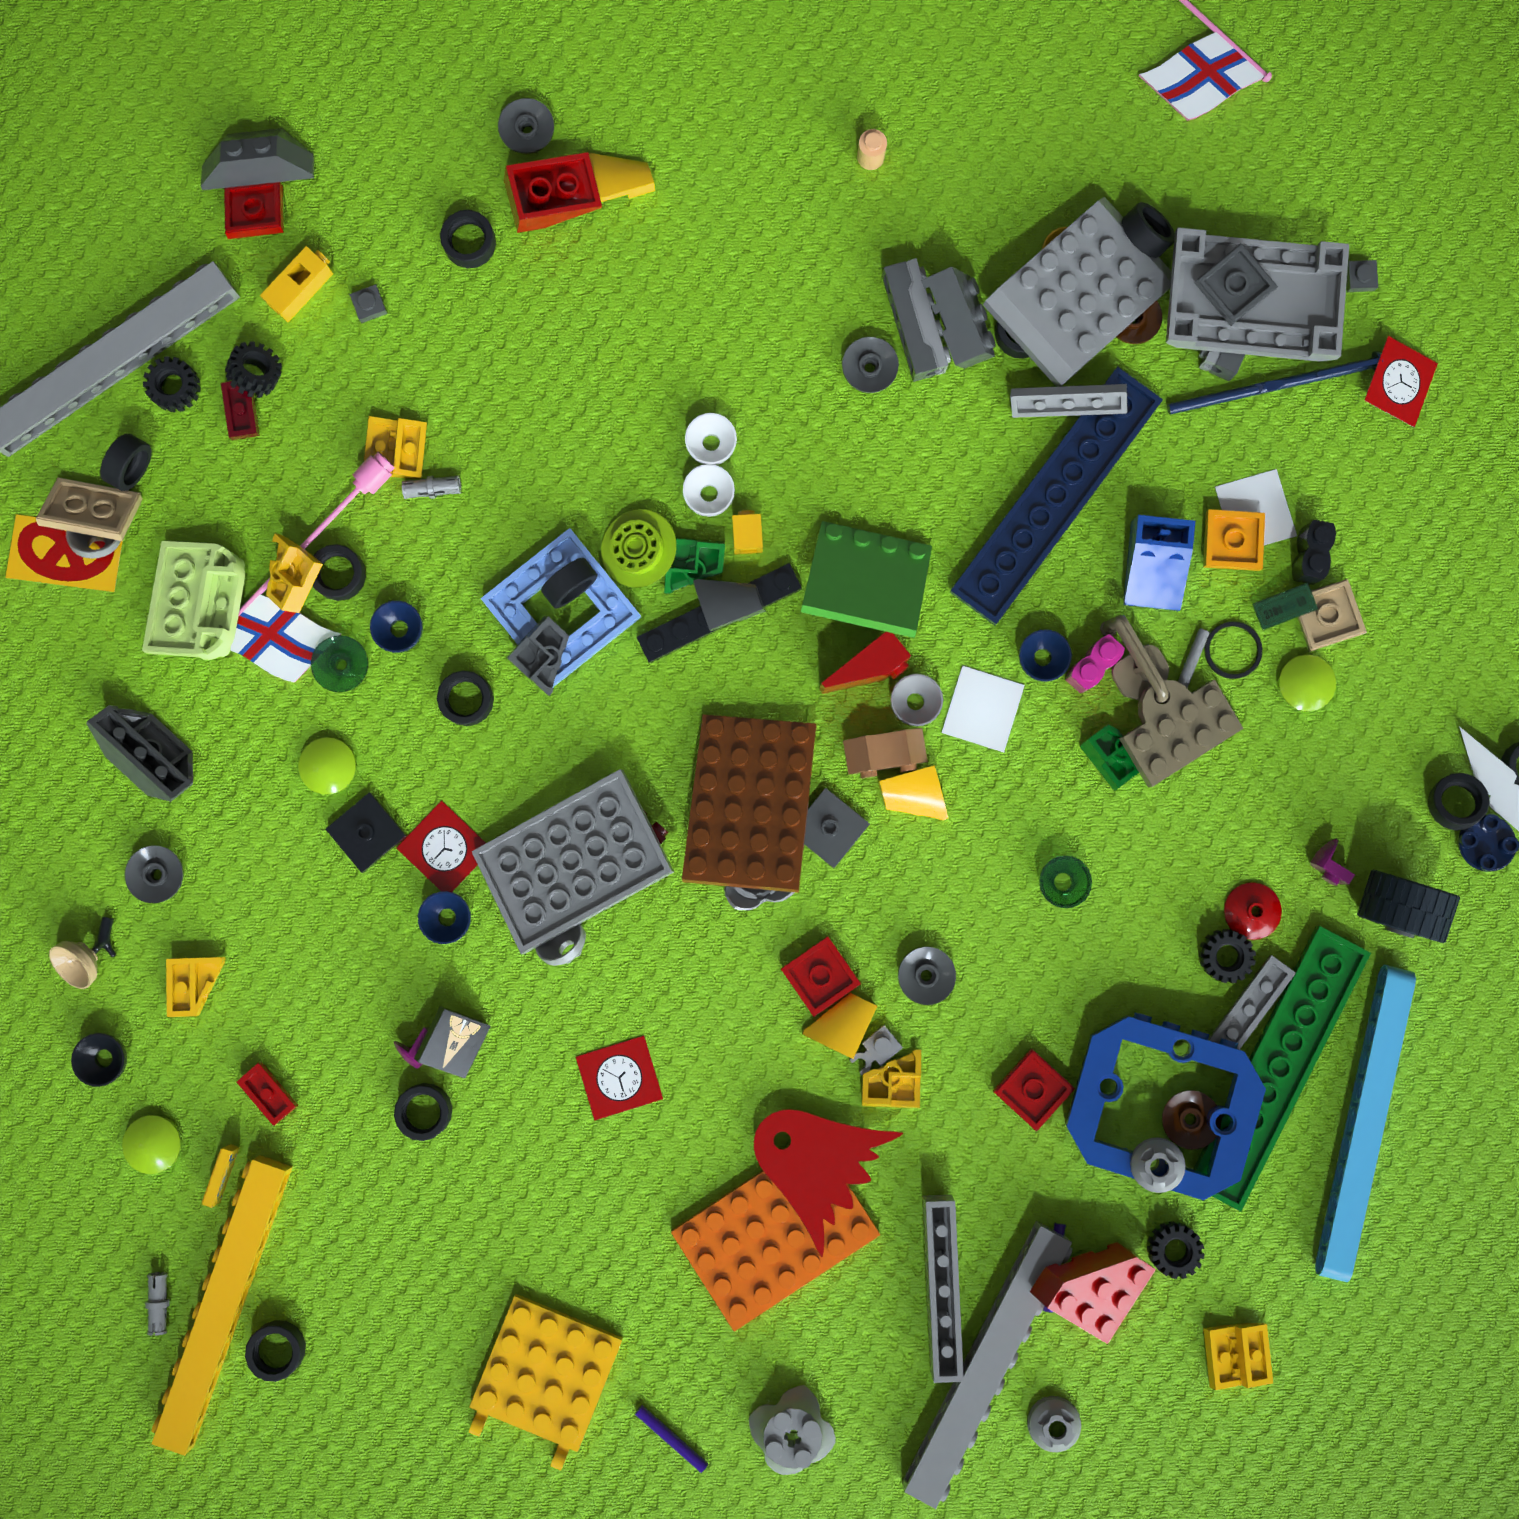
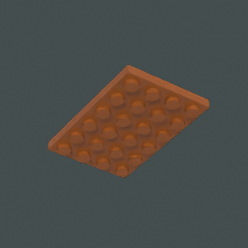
M703 714L682 873L683 882L799 893L817 729L815 723Z

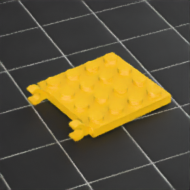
M515 1294L469 1407L477 1411L469 1433L479 1437L489 1415L558 1444L550 1466L561 1470L569 1449L578 1452L623 1337Z

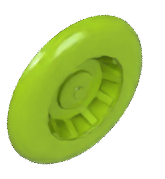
M644 509L626 512L615 519L606 530L601 545V557L606 571L615 581L629 587H644L660 580L672 566L676 555V537L671 525L660 514Z

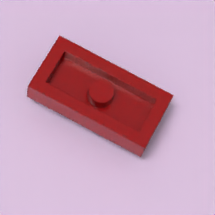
M262 1062L257 1063L236 1082L273 1126L277 1125L298 1106Z

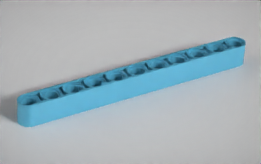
M1383 965L1378 974L1316 1257L1315 1271L1319 1276L1348 1282L1352 1277L1416 984V975L1413 971Z

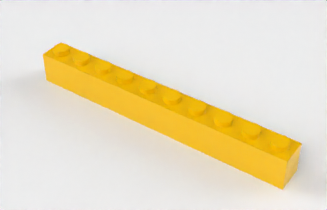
M261 1155L252 1159V1162H247L242 1174V1178L245 1179L242 1190L238 1189L232 1202V1206L235 1207L232 1218L228 1217L222 1230V1234L225 1235L222 1246L219 1245L216 1248L212 1258V1262L215 1263L213 1272L207 1275L202 1286V1290L205 1291L203 1300L197 1303L192 1314V1319H195L193 1328L187 1331L182 1343V1347L185 1348L183 1356L178 1358L172 1371V1375L175 1376L172 1387L169 1386L163 1396L162 1404L165 1405L163 1413L157 1416L153 1424L152 1432L155 1435L152 1445L184 1456L194 1447L293 1166Z

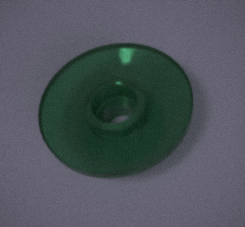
M338 635L323 640L316 647L311 658V670L315 680L323 688L332 692L341 693L353 690L362 683L368 672L369 661L365 649L358 641L347 636ZM345 660L347 663L346 668L339 670L338 663Z

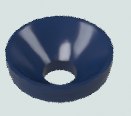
M390 601L381 605L374 612L370 621V632L373 640L380 648L392 653H402L412 649L419 642L423 632V623L421 616L413 606L402 601ZM398 621H403L408 626V631L403 637H395L392 633V626Z
M1052 630L1033 632L1026 637L1019 650V662L1022 670L1030 678L1037 681L1048 682L1058 679L1065 674L1071 663V648L1067 640ZM1046 650L1050 654V663L1046 666L1038 665L1034 659L1036 651Z
M448 891L437 892L427 897L418 913V924L423 935L438 944H450L458 941L466 934L471 923V911L467 902L456 893ZM444 909H451L456 915L455 922L451 926H445L440 922L439 916Z

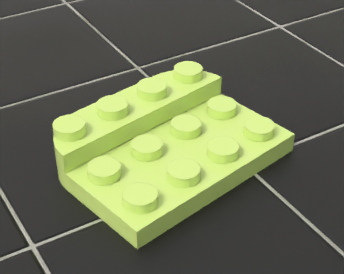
M161 541L142 651L148 654L199 657L204 660H212L228 655L236 633L245 580L244 561L233 552L218 544Z

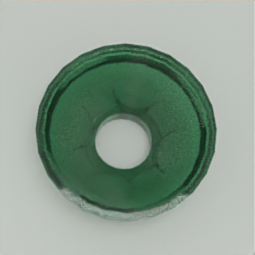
M1058 856L1051 859L1042 868L1039 875V888L1044 898L1052 905L1059 908H1073L1080 905L1089 896L1092 888V877L1088 867L1081 860L1073 856ZM1061 873L1067 874L1071 881L1070 887L1064 891L1058 890L1054 883L1055 877Z

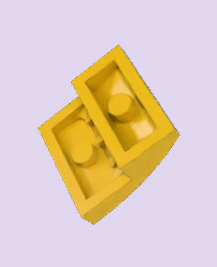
M369 416L364 461L370 455L374 456L379 452L395 467L390 472L392 474L391 477L421 479L427 422L402 418L391 420Z
M1243 1323L1203 1328L1210 1388L1220 1390L1241 1385L1246 1388H1252L1273 1383L1266 1323Z

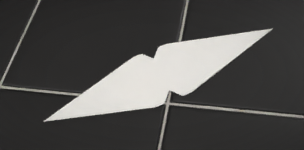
M1460 727L1474 777L1483 783L1488 791V795H1491L1489 806L1519 831V785L1514 784L1517 775Z

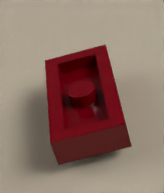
M232 381L222 382L221 390L229 438L231 440L260 436L254 395L253 397H248V392L245 390L243 394L239 393L240 387L236 386L233 388L230 385Z

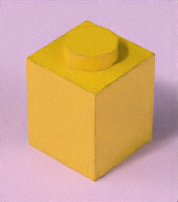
M753 510L739 511L738 515H732L734 553H763L761 514H755Z

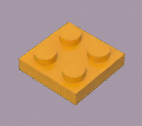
M1208 509L1205 517L1203 567L1252 571L1262 570L1265 513Z

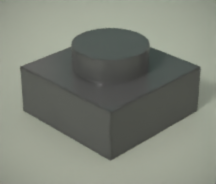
M1377 260L1348 261L1347 292L1375 291L1378 288Z
M377 285L350 294L361 323L388 314Z

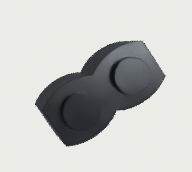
M1313 520L1300 530L1297 538L1299 554L1294 559L1292 565L1293 581L1314 585L1327 576L1331 566L1329 551L1334 545L1336 538L1334 523Z

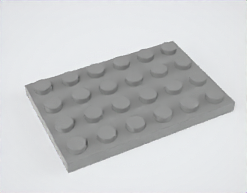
M621 769L472 851L521 954L535 949L674 873L624 771Z

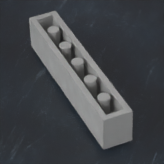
M952 1195L922 1196L930 1373L934 1383L964 1382L955 1200Z

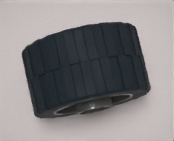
M1373 869L1370 872L1357 915L1385 925V930L1414 938L1417 935L1445 943L1460 897L1437 888Z

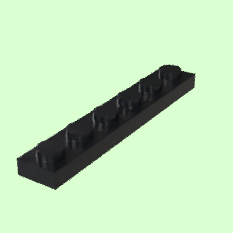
M790 563L749 582V584H756L765 608L802 590ZM699 606L638 636L637 640L650 664L726 626L710 631L702 608Z

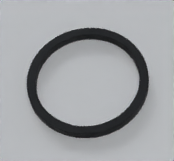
M1227 622L1216 627L1209 634L1205 643V657L1208 665L1215 673L1225 678L1238 679L1249 675L1258 667L1262 658V643L1257 633L1248 625L1240 622ZM1234 626L1242 628L1249 632L1256 642V660L1252 667L1244 673H1225L1217 668L1211 659V640L1219 630L1225 627Z

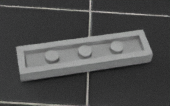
M1127 384L1011 389L1012 418L1127 414Z
M1269 955L1208 1040L1220 1043L1221 1038L1237 1042V1049H1240L1296 973L1274 956Z

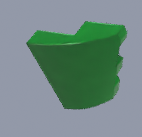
M676 537V555L672 566L665 575L664 593L670 594L674 590L692 585L696 579H705L723 573L725 542Z
M1108 724L1081 744L1080 748L1111 788L1116 791L1136 776L1139 771L1119 739L1123 735L1118 729Z

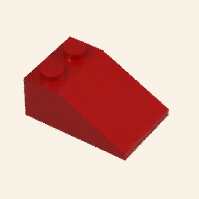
M588 152L507 165L505 167L504 183L517 233L547 228L602 208Z
M884 632L823 681L819 690L824 694L885 681L890 676L894 680L907 670L906 668L909 666L907 661L911 655L893 633Z

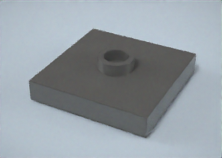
M1242 243L1194 282L1230 326L1278 288L1276 283Z
M825 788L808 809L804 845L832 868H835L870 823Z

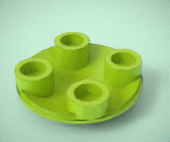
M1300 655L1285 664L1277 679V686L1289 705L1299 711L1307 712L1318 710L1330 702L1335 693L1336 678L1330 665L1320 657Z
M325 737L314 740L305 747L299 758L298 769L303 783L312 791L320 794H334L345 790L355 774L356 762L353 750L344 742L335 738Z
M148 1115L135 1120L127 1128L122 1141V1150L126 1161L132 1168L145 1174H156L168 1169L177 1161L181 1146L180 1136L174 1121L157 1115Z

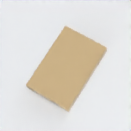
M57 478L36 517V521L39 526L122 541L142 502V496L138 492L121 491L117 488Z

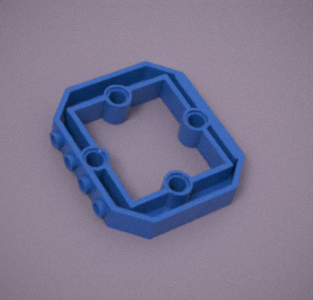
M1136 1012L1134 1017L1126 1015L1091 1034L1066 1120V1126L1087 1164L1134 1179L1130 1167L1133 1151L1094 1139L1104 1103L1116 1101L1123 1093V1082L1113 1072L1123 1039L1166 1052L1170 1058L1180 1063L1193 1060L1234 1073L1225 1106H1215L1207 1114V1125L1217 1135L1207 1172L1203 1173L1185 1167L1182 1181L1172 1191L1205 1200L1241 1181L1266 1088L1245 1051L1237 1049V1042L1223 1038L1220 1039V1043L1208 1040L1209 1034L1192 1029L1190 1035L1180 1032V1025L1163 1021L1162 1026L1151 1023L1152 1017ZM1185 1039L1188 1043V1051L1184 1055H1176L1173 1050V1045L1177 1040ZM1107 1078L1113 1079L1116 1083L1115 1090L1110 1094H1105L1100 1090L1101 1082ZM1220 1114L1229 1115L1230 1124L1227 1128L1219 1129L1216 1127V1118ZM1157 1158L1156 1164L1150 1167L1151 1172L1156 1176H1163L1168 1171V1163L1164 1159Z

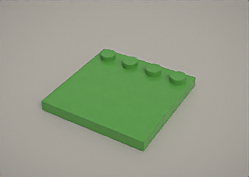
M822 521L801 612L915 638L932 546Z

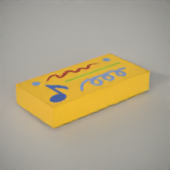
M230 1144L220 1149L202 1200V1205L212 1208L221 1203L240 1147Z

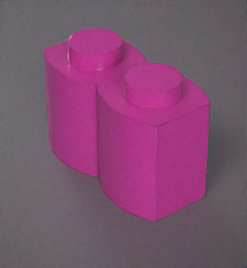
M1110 634L1102 637L1088 649L1085 658L1071 667L1065 680L1079 693L1091 689L1103 678L1105 670L1115 665L1121 659L1125 648Z

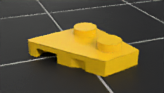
M225 957L166 959L167 1017L200 1015L225 963Z

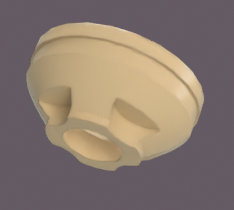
M62 941L50 949L49 957L52 966L67 983L75 988L86 989L96 980V961L98 958L95 952L88 948L85 943Z

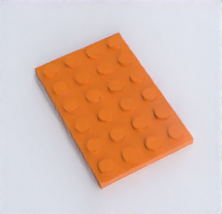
M763 1170L671 1230V1234L734 1332L880 1236V1232L849 1184L846 1185L852 1196L853 1209H846L831 1204L835 1215V1225L823 1219V1257L817 1251L810 1234L798 1214Z

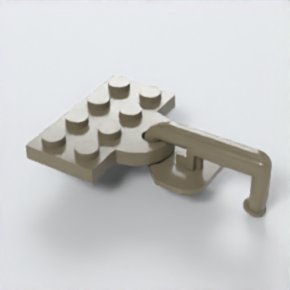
M1119 615L1101 624V633L1104 636L1109 634L1114 636L1118 632L1130 653L1113 666L1112 678L1123 696L1139 700L1138 715L1142 724L1119 739L1147 787L1155 786L1244 729L1215 680H1211L1195 691L1190 692L1185 685L1174 680H1167L1169 665L1161 651L1153 645L1143 646L1125 616Z

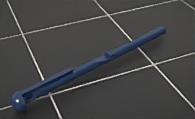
M1374 351L1372 357L1367 360H1358L1167 404V410L1169 415L1368 369H1374L1375 371L1382 352Z

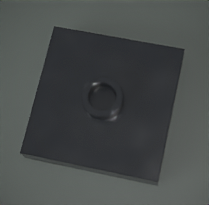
M371 792L325 829L361 873L366 872L407 837V834Z

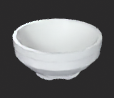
M702 414L693 419L686 430L685 444L687 450L701 464H721L733 454L736 447L737 437L735 428L726 417L720 414ZM707 436H715L719 439L720 445L716 450L709 451L704 448L703 441Z
M706 464L694 468L687 475L683 484V496L686 504L691 510L702 516L710 517L723 513L730 506L734 498L735 489L731 476L726 470L717 465ZM707 486L714 487L718 492L717 498L711 502L703 500L701 497L703 488Z

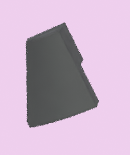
M703 579L693 581L710 631L766 612L756 584Z
M544 616L506 658L544 693L550 696L554 689L552 687L557 670L561 666V657L563 650L566 648L569 635L549 616Z

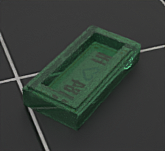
M1308 583L1252 604L1263 631L1318 610Z

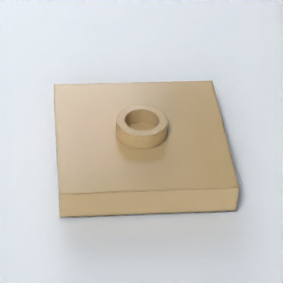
M1348 579L1310 591L1316 609L1297 616L1309 652L1367 633Z

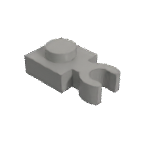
M883 1024L862 1042L866 1050L864 1052H856L854 1059L850 1058L849 1060L851 1063L859 1058L865 1060V1066L859 1070L860 1074L863 1075L869 1072L871 1063L874 1060L881 1066L903 1047Z

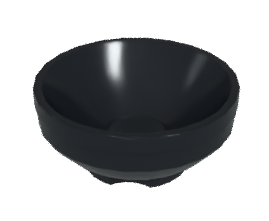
M106 1033L88 1035L80 1040L73 1050L71 1058L72 1069L76 1077L84 1084L94 1087L106 1086L118 1079L125 1070L127 1054L124 1045L119 1039ZM103 1049L108 1050L113 1057L111 1064L107 1067L100 1065L97 1059L99 1052Z

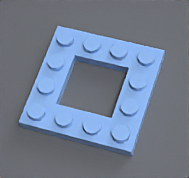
M570 528L481 598L518 645L537 624L522 604L540 591L545 582L561 568L578 558H585L598 576L595 582L584 592L600 612L569 636L566 648L563 650L561 666L557 670L553 687L641 618V615Z

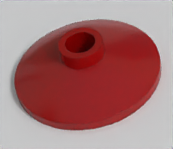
M1241 884L1234 888L1226 898L1224 904L1225 921L1232 931L1247 937L1246 939L1258 940L1269 936L1276 930L1281 920L1282 908L1279 898L1273 890L1263 884ZM1254 906L1260 909V914L1257 917H1254L1251 913Z

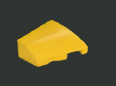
M589 153L601 202L628 195L630 199L655 191L654 180L647 162Z
M275 533L273 542L278 543L276 561L270 560V580L267 584L266 596L282 611L300 613L323 564L295 542L281 534Z
M935 765L878 782L886 810L926 816L939 820L948 819Z
M849 993L809 1027H806L802 1034L854 1059L877 1005Z
M914 1050L902 1058L895 1059L878 1069L864 1073L862 1080V1106L920 1108L921 1050Z

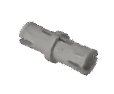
M459 475L443 478L427 476V479L402 481V494L404 499L415 497L434 499L439 495L461 494Z
M154 1272L147 1275L148 1300L145 1301V1308L148 1309L147 1335L150 1336L154 1332L155 1336L167 1333V1307L170 1306V1299L167 1298V1272H162L161 1275L160 1272Z

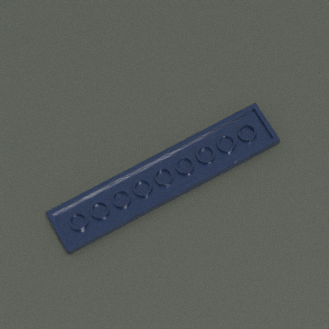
M1118 366L1104 385L1127 384V414L1081 415L950 591L952 595L994 626L999 622L1163 401L1162 398Z

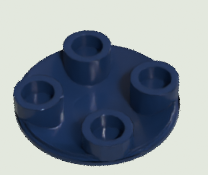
M1488 814L1484 815L1474 826L1460 831L1458 846L1462 857L1470 866L1480 871L1493 872L1504 868L1512 861L1515 853L1519 850V841L1516 839L1512 828L1497 815Z

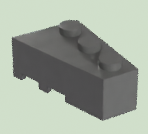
M950 267L921 280L924 289L927 287L931 289L936 304L932 305L934 314L940 312L945 328L942 334L954 364L966 369L995 357L993 350L996 346L995 340L985 324L987 313L984 306L979 304L977 297L979 287L975 278L954 267Z

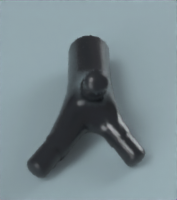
M102 917L97 939L92 948L95 954L104 948L111 957L116 956L110 941L114 919Z

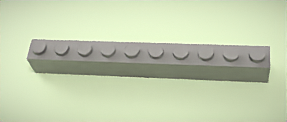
M214 261L200 266L194 275L186 280L178 281L173 285L172 290L163 296H157L152 299L146 308L140 312L130 314L124 323L104 332L101 339L93 344L82 347L78 352L79 354L70 360L59 363L53 372L34 380L32 386L22 393H16L11 396L8 403L0 407V453L10 457L239 299L240 296Z
M1038 1221L1035 1222L963 1362L964 1382L952 1383L902 1481L905 1493L935 1509L940 1501L944 1502L951 1487L949 1485L950 1480L954 1474L958 1475L964 1464V1458L962 1457L967 1447L970 1449L973 1447L978 1436L976 1430L980 1422H985L990 1414L991 1405L989 1404L994 1394L998 1396L1002 1391L1005 1383L1003 1377L1007 1369H1012L1018 1359V1352L1016 1351L1021 1342L1025 1343L1032 1331L1030 1324L1034 1316H1039L1044 1308V1305L1029 1291L1046 1266L1055 1263L1060 1266L1061 1263L1065 1264L1071 1256L1072 1248L1070 1246L1072 1242L1066 1236L1059 1234Z

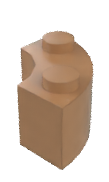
M922 728L868 735L843 741L848 775L860 773L861 779L878 776L877 771L899 767L900 772L918 770L917 764L928 762Z

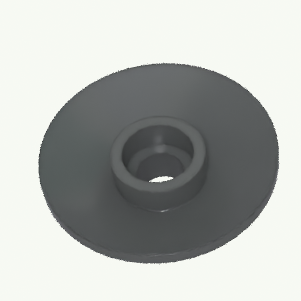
M522 98L511 102L503 109L498 121V131L502 141L509 149L521 154H531L540 151L550 142L554 133V120L551 112L543 103L535 99ZM524 128H532L530 133H523Z
M864 337L853 342L845 351L842 361V370L847 382L856 390L864 393H876L889 387L895 380L899 367L898 357L893 347L877 337ZM867 364H872L875 370L867 372L864 367Z
M147 846L138 850L129 859L125 869V882L129 891L137 899L146 903H161L172 898L180 889L184 875L183 866L178 856L170 849L162 846ZM157 869L162 872L159 880L154 878V872Z
M920 947L908 953L902 960L898 971V981L903 993L910 1000L922 1005H933L943 1001L950 995L956 982V971L952 960L943 951L933 947ZM924 970L931 972V978L927 981L921 978V973Z

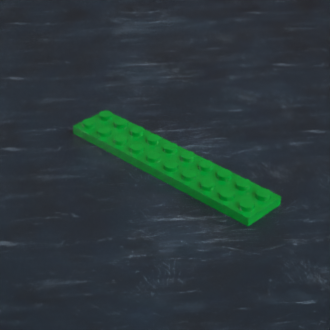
M1321 926L1315 927L1294 969L1296 974L1284 988L1249 1058L1266 1091L1241 1181L1212 1196L1242 1212L1371 955V952ZM1221 1114L1220 1129H1224L1230 1124L1228 1114ZM1215 1140L1204 1147L1193 1170L1203 1173L1207 1172Z

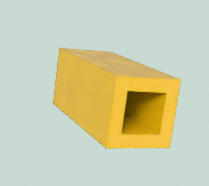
M305 246L262 292L261 298L288 323L333 275L328 267L330 261L319 250L313 253Z

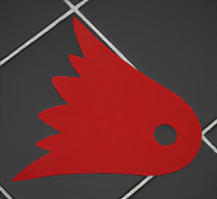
M787 1109L770 1114L759 1124L754 1137V1152L760 1167L798 1214L810 1234L817 1251L823 1257V1219L835 1225V1215L831 1204L846 1209H853L852 1196L846 1184H865L871 1181L869 1174L859 1164V1161L878 1159L879 1156L869 1149L888 1143L903 1135V1132L859 1128L827 1120L807 1112ZM779 1132H786L791 1138V1143L786 1149H779L774 1144V1137Z

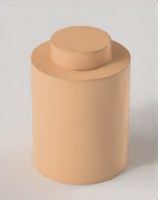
M870 129L860 136L857 160L864 169L875 170L884 162L887 139L881 131Z

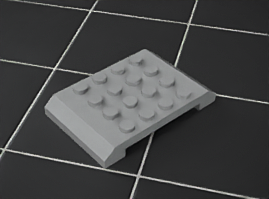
M1105 197L1091 206L1004 282L983 303V306L1056 387H1061L1126 327L1161 298L1171 286L1172 271L1159 257H1149L1133 245L1123 230V217Z
M1177 228L1174 238L1166 343L1183 349L1319 362L1337 360L1341 357L1349 244L1323 241L1318 245L1213 236L1206 235V230ZM1242 243L1276 283L1278 288L1230 326L1194 282Z

